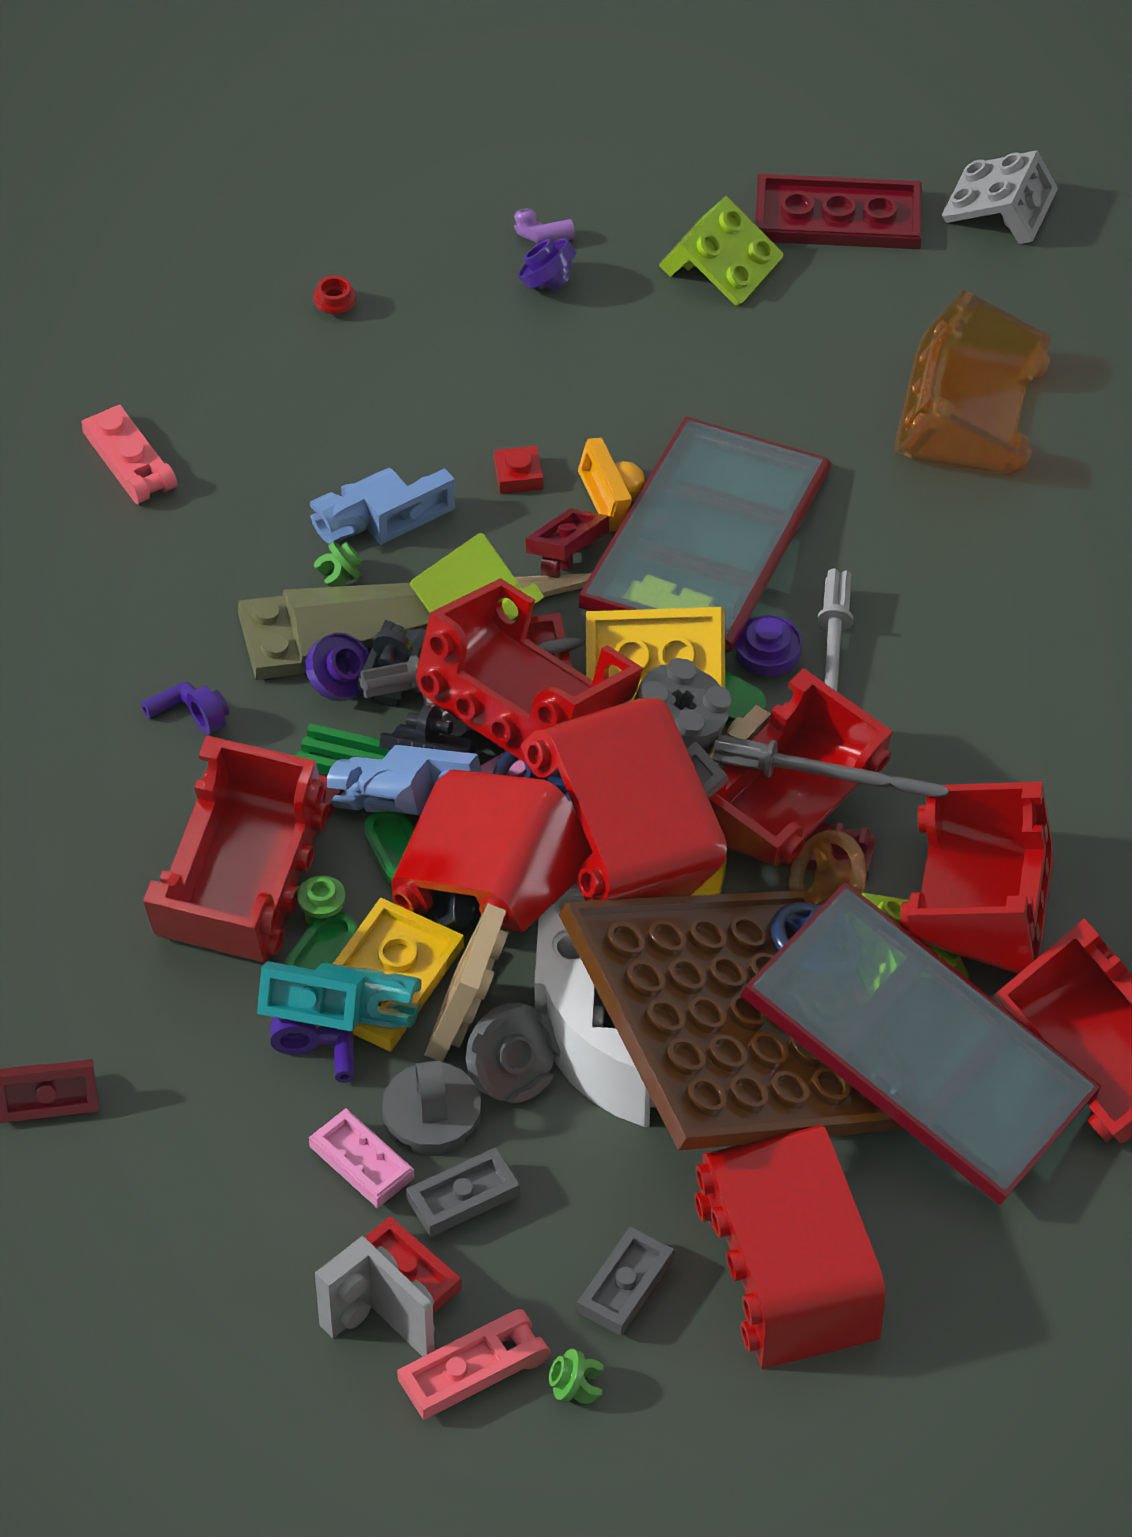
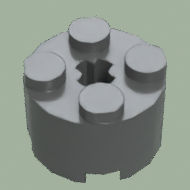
M675 658L671 660L670 664L661 665L649 671L641 681L634 700L653 697L662 699L671 711L686 748L696 741L710 756L714 751L715 740H717L718 734L721 735L728 719L729 707L732 703L730 692L726 688L721 687L712 676L696 668L694 663L688 659Z

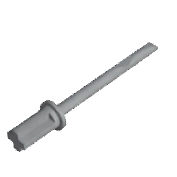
M836 568L828 571V576L825 579L823 610L818 614V624L823 629L828 630L824 683L837 691L841 631H846L853 625V615L849 611L852 575L847 570L839 572Z

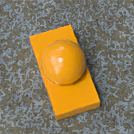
M602 437L591 438L585 444L578 472L597 512L609 515V532L617 531L629 511L630 504L635 502L644 487L645 475L633 462L620 461L614 463Z

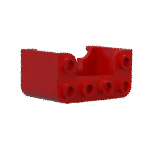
M206 735L199 753V759L208 762V769L205 770L202 780L197 779L194 789L197 796L195 806L170 872L162 870L159 878L160 882L151 880L143 903L153 934L157 937L266 963L271 955L277 956L281 951L285 936V929L282 927L286 914H293L297 907V893L300 888L297 884L302 871H309L315 852L314 844H312L317 830H324L328 820L329 804L323 802L324 781L319 779L316 761Z
M817 1125L751 1144L735 1145L703 1153L702 1164L696 1165V1176L700 1192L694 1193L696 1210L702 1223L709 1221L718 1238L726 1237L730 1250L727 1251L726 1256L731 1277L734 1282L741 1280L746 1292L742 1296V1302L747 1320L740 1323L743 1342L748 1352L756 1351L761 1368L765 1369L881 1339L886 1301L882 1272L826 1128L823 1125Z

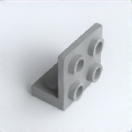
M1038 150L1021 154L1015 152L1005 157L986 161L976 160L965 167L942 213V217L946 223L1001 213L1005 225L1010 228L1018 244L1033 242L1058 187Z
M362 1235L315 1272L319 1325L332 1338H335L346 1328L353 1329L357 1327L367 1317L370 1309L373 1308L422 1357L435 1351L434 1300L422 1283L417 1280L409 1281L399 1271L397 1262L385 1248L378 1247L376 1249Z

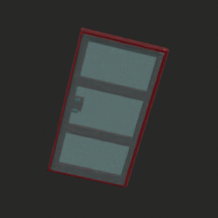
M685 416L580 592L579 608L588 611L722 607L725 609V653L731 652L832 467L831 461L823 456Z
M844 882L837 888V891L750 980L740 995L999 1206H1001L1089 1101L1098 1095L1099 1089L1102 1086L847 882Z

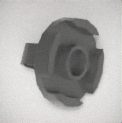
M505 1003L491 1009L468 1032L469 1039L465 1059L469 1077L479 1091L496 1100L521 1103L536 1097L550 1084L554 1074L549 1072L554 1064L555 1055L560 1057L561 1051L548 1015L524 1003Z
M441 1060L415 1063V1065L405 1068L392 1078L383 1093V1122L389 1136L395 1142L398 1139L402 1143L411 1146V1152L418 1155L440 1156L461 1148L465 1145V1138L472 1134L474 1129L477 1131L481 1124V1095L469 1075L460 1068L441 1062Z

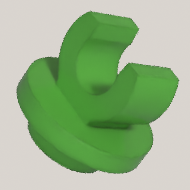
M332 541L328 545L332 554H324L314 563V567L324 576L334 568L333 573L324 580L330 587L345 586L350 574L355 579L362 576L359 566L363 563V560L347 542L340 546L335 541Z
M320 875L311 877L301 884L297 893V899L300 909L305 913L306 922L312 923L314 918H328L341 912L345 905L346 894L344 886L340 881L330 876Z
M569 1349L563 1356H558L554 1360L549 1373V1384L553 1387L555 1398L564 1402L574 1398L583 1404L593 1403L602 1395V1389L588 1384L585 1377L594 1379L603 1371L604 1365L595 1359H585L583 1352L576 1349Z

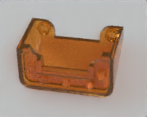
M963 289L929 326L917 347L895 440V452L911 460L1010 475L1015 470L1021 471L1028 463L1032 453V449L1028 447V436L1021 432L1017 433L1026 385L1034 377L1038 379L1045 373L1050 363L1051 357L1047 352L1051 336Z

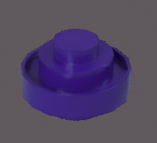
M563 238L553 243L550 239L543 240L524 255L523 260L525 264L518 272V277L528 289L535 287L544 289L549 287L550 290H555L570 279L571 274L569 271L573 266L572 260L576 255V250L568 239Z
M773 615L756 616L748 620L734 646L736 659L743 668L753 674L762 676L781 675L790 671L799 662L802 652L801 634L793 623L783 617Z
M332 633L319 639L309 649L305 661L306 674L312 687L321 696L332 701H347L358 696L363 690L358 689L357 680L361 674L360 671H362L367 661L369 652L357 638L347 633Z

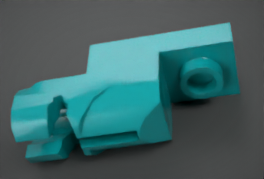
M267 961L261 967L257 1014L351 1032L360 1023L387 1028H397L399 1026L411 1028L417 1019L420 1005L410 1002L414 993L421 990L422 980L417 977L397 973L385 974L384 971L353 968L330 963H321L315 970ZM381 1000L395 1001L393 1004L388 1005L387 1008L381 1007Z

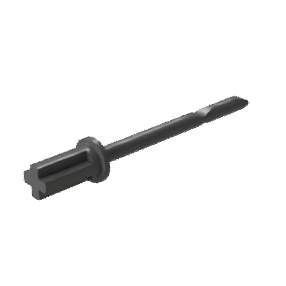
M567 637L541 642L536 645L550 654L577 649L583 646L585 641L577 637ZM415 655L409 658V662L360 671L361 678L359 680L360 686L364 691V697L368 698L409 689L421 692L416 680L419 658Z
M718 734V738L714 743L713 760L716 763L762 771L764 776L768 778L772 776L774 767L876 787H893L899 791L933 798H947L950 796L948 788L936 783L904 777L891 778L879 772L777 753L778 742L775 740H771L770 744Z

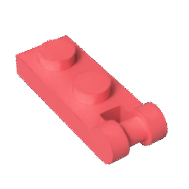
M120 404L81 421L83 434L137 505L149 500L150 494L158 490L167 492L177 487V479L169 464H164Z
M518 1309L398 1369V1381L422 1419L425 1420L524 1368L533 1369L540 1366L549 1358L551 1350L542 1337H535L531 1331L533 1324L526 1312ZM514 1341L516 1347L507 1351L502 1343Z

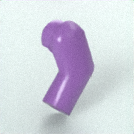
M531 208L518 210L514 215L516 221L514 229L516 233L538 244L546 239H550L552 243L563 238L568 240L575 239V230L571 219L544 224L536 220L537 213Z

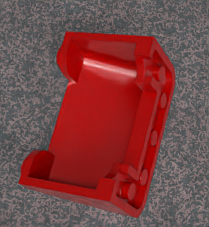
M803 668L789 682L788 688L794 691L791 701H787L782 707L777 704L771 711L769 723L751 740L770 744L771 740H775L778 742L777 753L880 773L891 757V752L887 749L893 731ZM726 765L722 770L728 776L729 781L713 794L709 801L725 836L727 849L777 866L783 861L788 864L794 861L802 851L805 839L860 783L774 767L772 776L768 778L764 776L762 771Z
M654 697L640 698L548 726L533 732L520 745L527 765L537 777L550 778L560 773L593 853L582 864L577 878L579 891L585 901L691 896L724 864L727 855L725 836L671 711L662 699Z
M453 769L437 780L432 788L392 878V898L397 905L418 915H424L433 906L431 895L435 890L476 896L480 903L479 910L481 915L489 903L506 910L501 924L502 928L524 932L577 882L582 864L593 852L581 823L568 799L549 781Z
M1043 781L942 785L948 788L949 797L933 798L927 796L926 805H919L918 807L919 832L927 833L929 848L921 892H912L909 902H902L901 926L910 931L913 936L927 946L1019 974L1041 955L1052 875L1053 843Z
M1084 918L994 995L1007 1011L1102 1085L1098 1095L1093 1097L1087 1104L1094 1112L1087 1121L1106 1143L1115 1137L1120 1144H1123L1132 1138V973Z

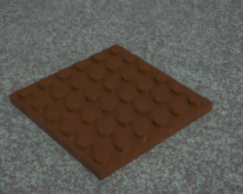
M808 890L568 901L559 913V917L678 1151L746 1145L817 1125H823L829 1137L905 1130L740 996L750 980L779 951L771 933V923L775 913L790 903L805 902L815 904ZM786 927V934L790 940L795 933ZM839 947L828 948L824 953L825 965H837L845 959ZM794 967L772 991L775 996L831 1041L869 1001L853 972L841 979L827 980L813 977ZM879 1020L848 1055L870 1071L871 1074L879 1066L891 1073L903 1084L897 1094L920 1112L926 1105V1102Z

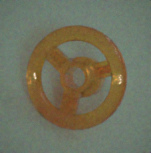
M826 830L813 835L805 842L802 851L791 866L789 877L790 891L804 890L805 869L810 858L815 853L818 868L814 876L815 882L808 890L815 905H818L821 900L831 897L844 882H847L859 893L863 894L867 875L866 861L859 844L850 835L838 830ZM829 844L842 847L847 852L851 863L836 860L831 853Z

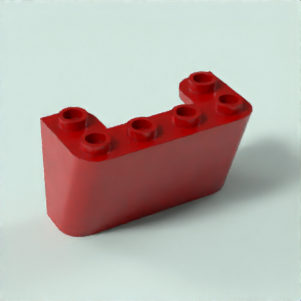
M499 578L430 612L416 670V680L420 691L427 699L434 704H438L442 709L526 763L520 745L533 732L629 702L637 692L643 667L606 645L601 648L593 680L586 677L526 639L536 600ZM504 598H508L515 603L518 610L517 621L510 620L505 615L502 607ZM611 665L621 670V672L609 677Z

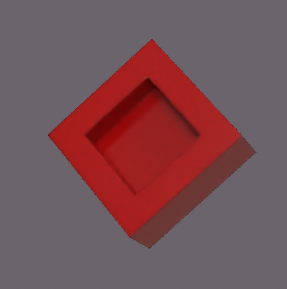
M537 446L494 450V465L500 494L543 489V473Z

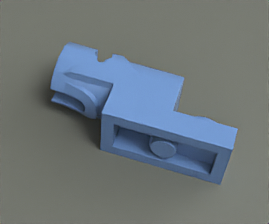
M387 468L356 483L345 484L341 487L342 496L329 492L312 500L310 507L316 513L310 515L317 533L326 543L344 540L367 529L378 543L382 545L454 510L455 480L444 468L432 475L422 477L415 483L407 486L395 471Z
M395 745L382 760L363 757L337 760L329 770L327 788L344 790L341 795H335L331 799L332 805L336 808L350 810L365 808L366 812H395L420 816L434 784L446 772L453 769L481 772L478 754Z

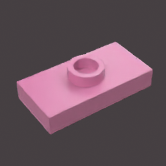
M347 1108L309 1137L310 1148L377 1209L415 1179L414 1168Z

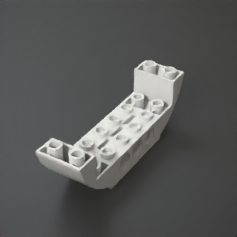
M570 800L569 803H570V805L572 806V808H573V810H574V812H575V814H576V811H575V809H574V806H573V804H572V802H571V800ZM576 882L538 919L534 983L535 1009L548 1015L551 1019L554 1034L561 1051L560 1057L555 1055L554 1062L569 1082L591 1102L613 1115L643 1127H649L650 1107L656 1108L617 1029L603 1028L605 1006L559 917V913L566 902L585 901Z

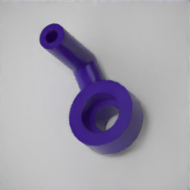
M185 681L140 703L145 716L149 719L184 702L188 706L197 726L206 735L225 727V716L229 714L227 703L218 690L212 692L205 685L196 689L191 683Z
M277 1017L271 1020L270 1044L276 1051L288 1055H300L313 1051L319 1044L334 1045L335 1080L347 1083L354 1079L353 1032Z

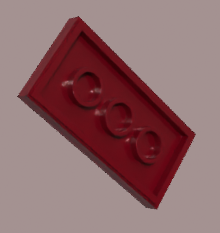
M758 174L755 225L775 243L920 249L922 181Z

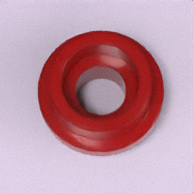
M337 275L323 278L318 283L313 294L315 306L327 314L347 312L356 302V293L350 282L346 278Z

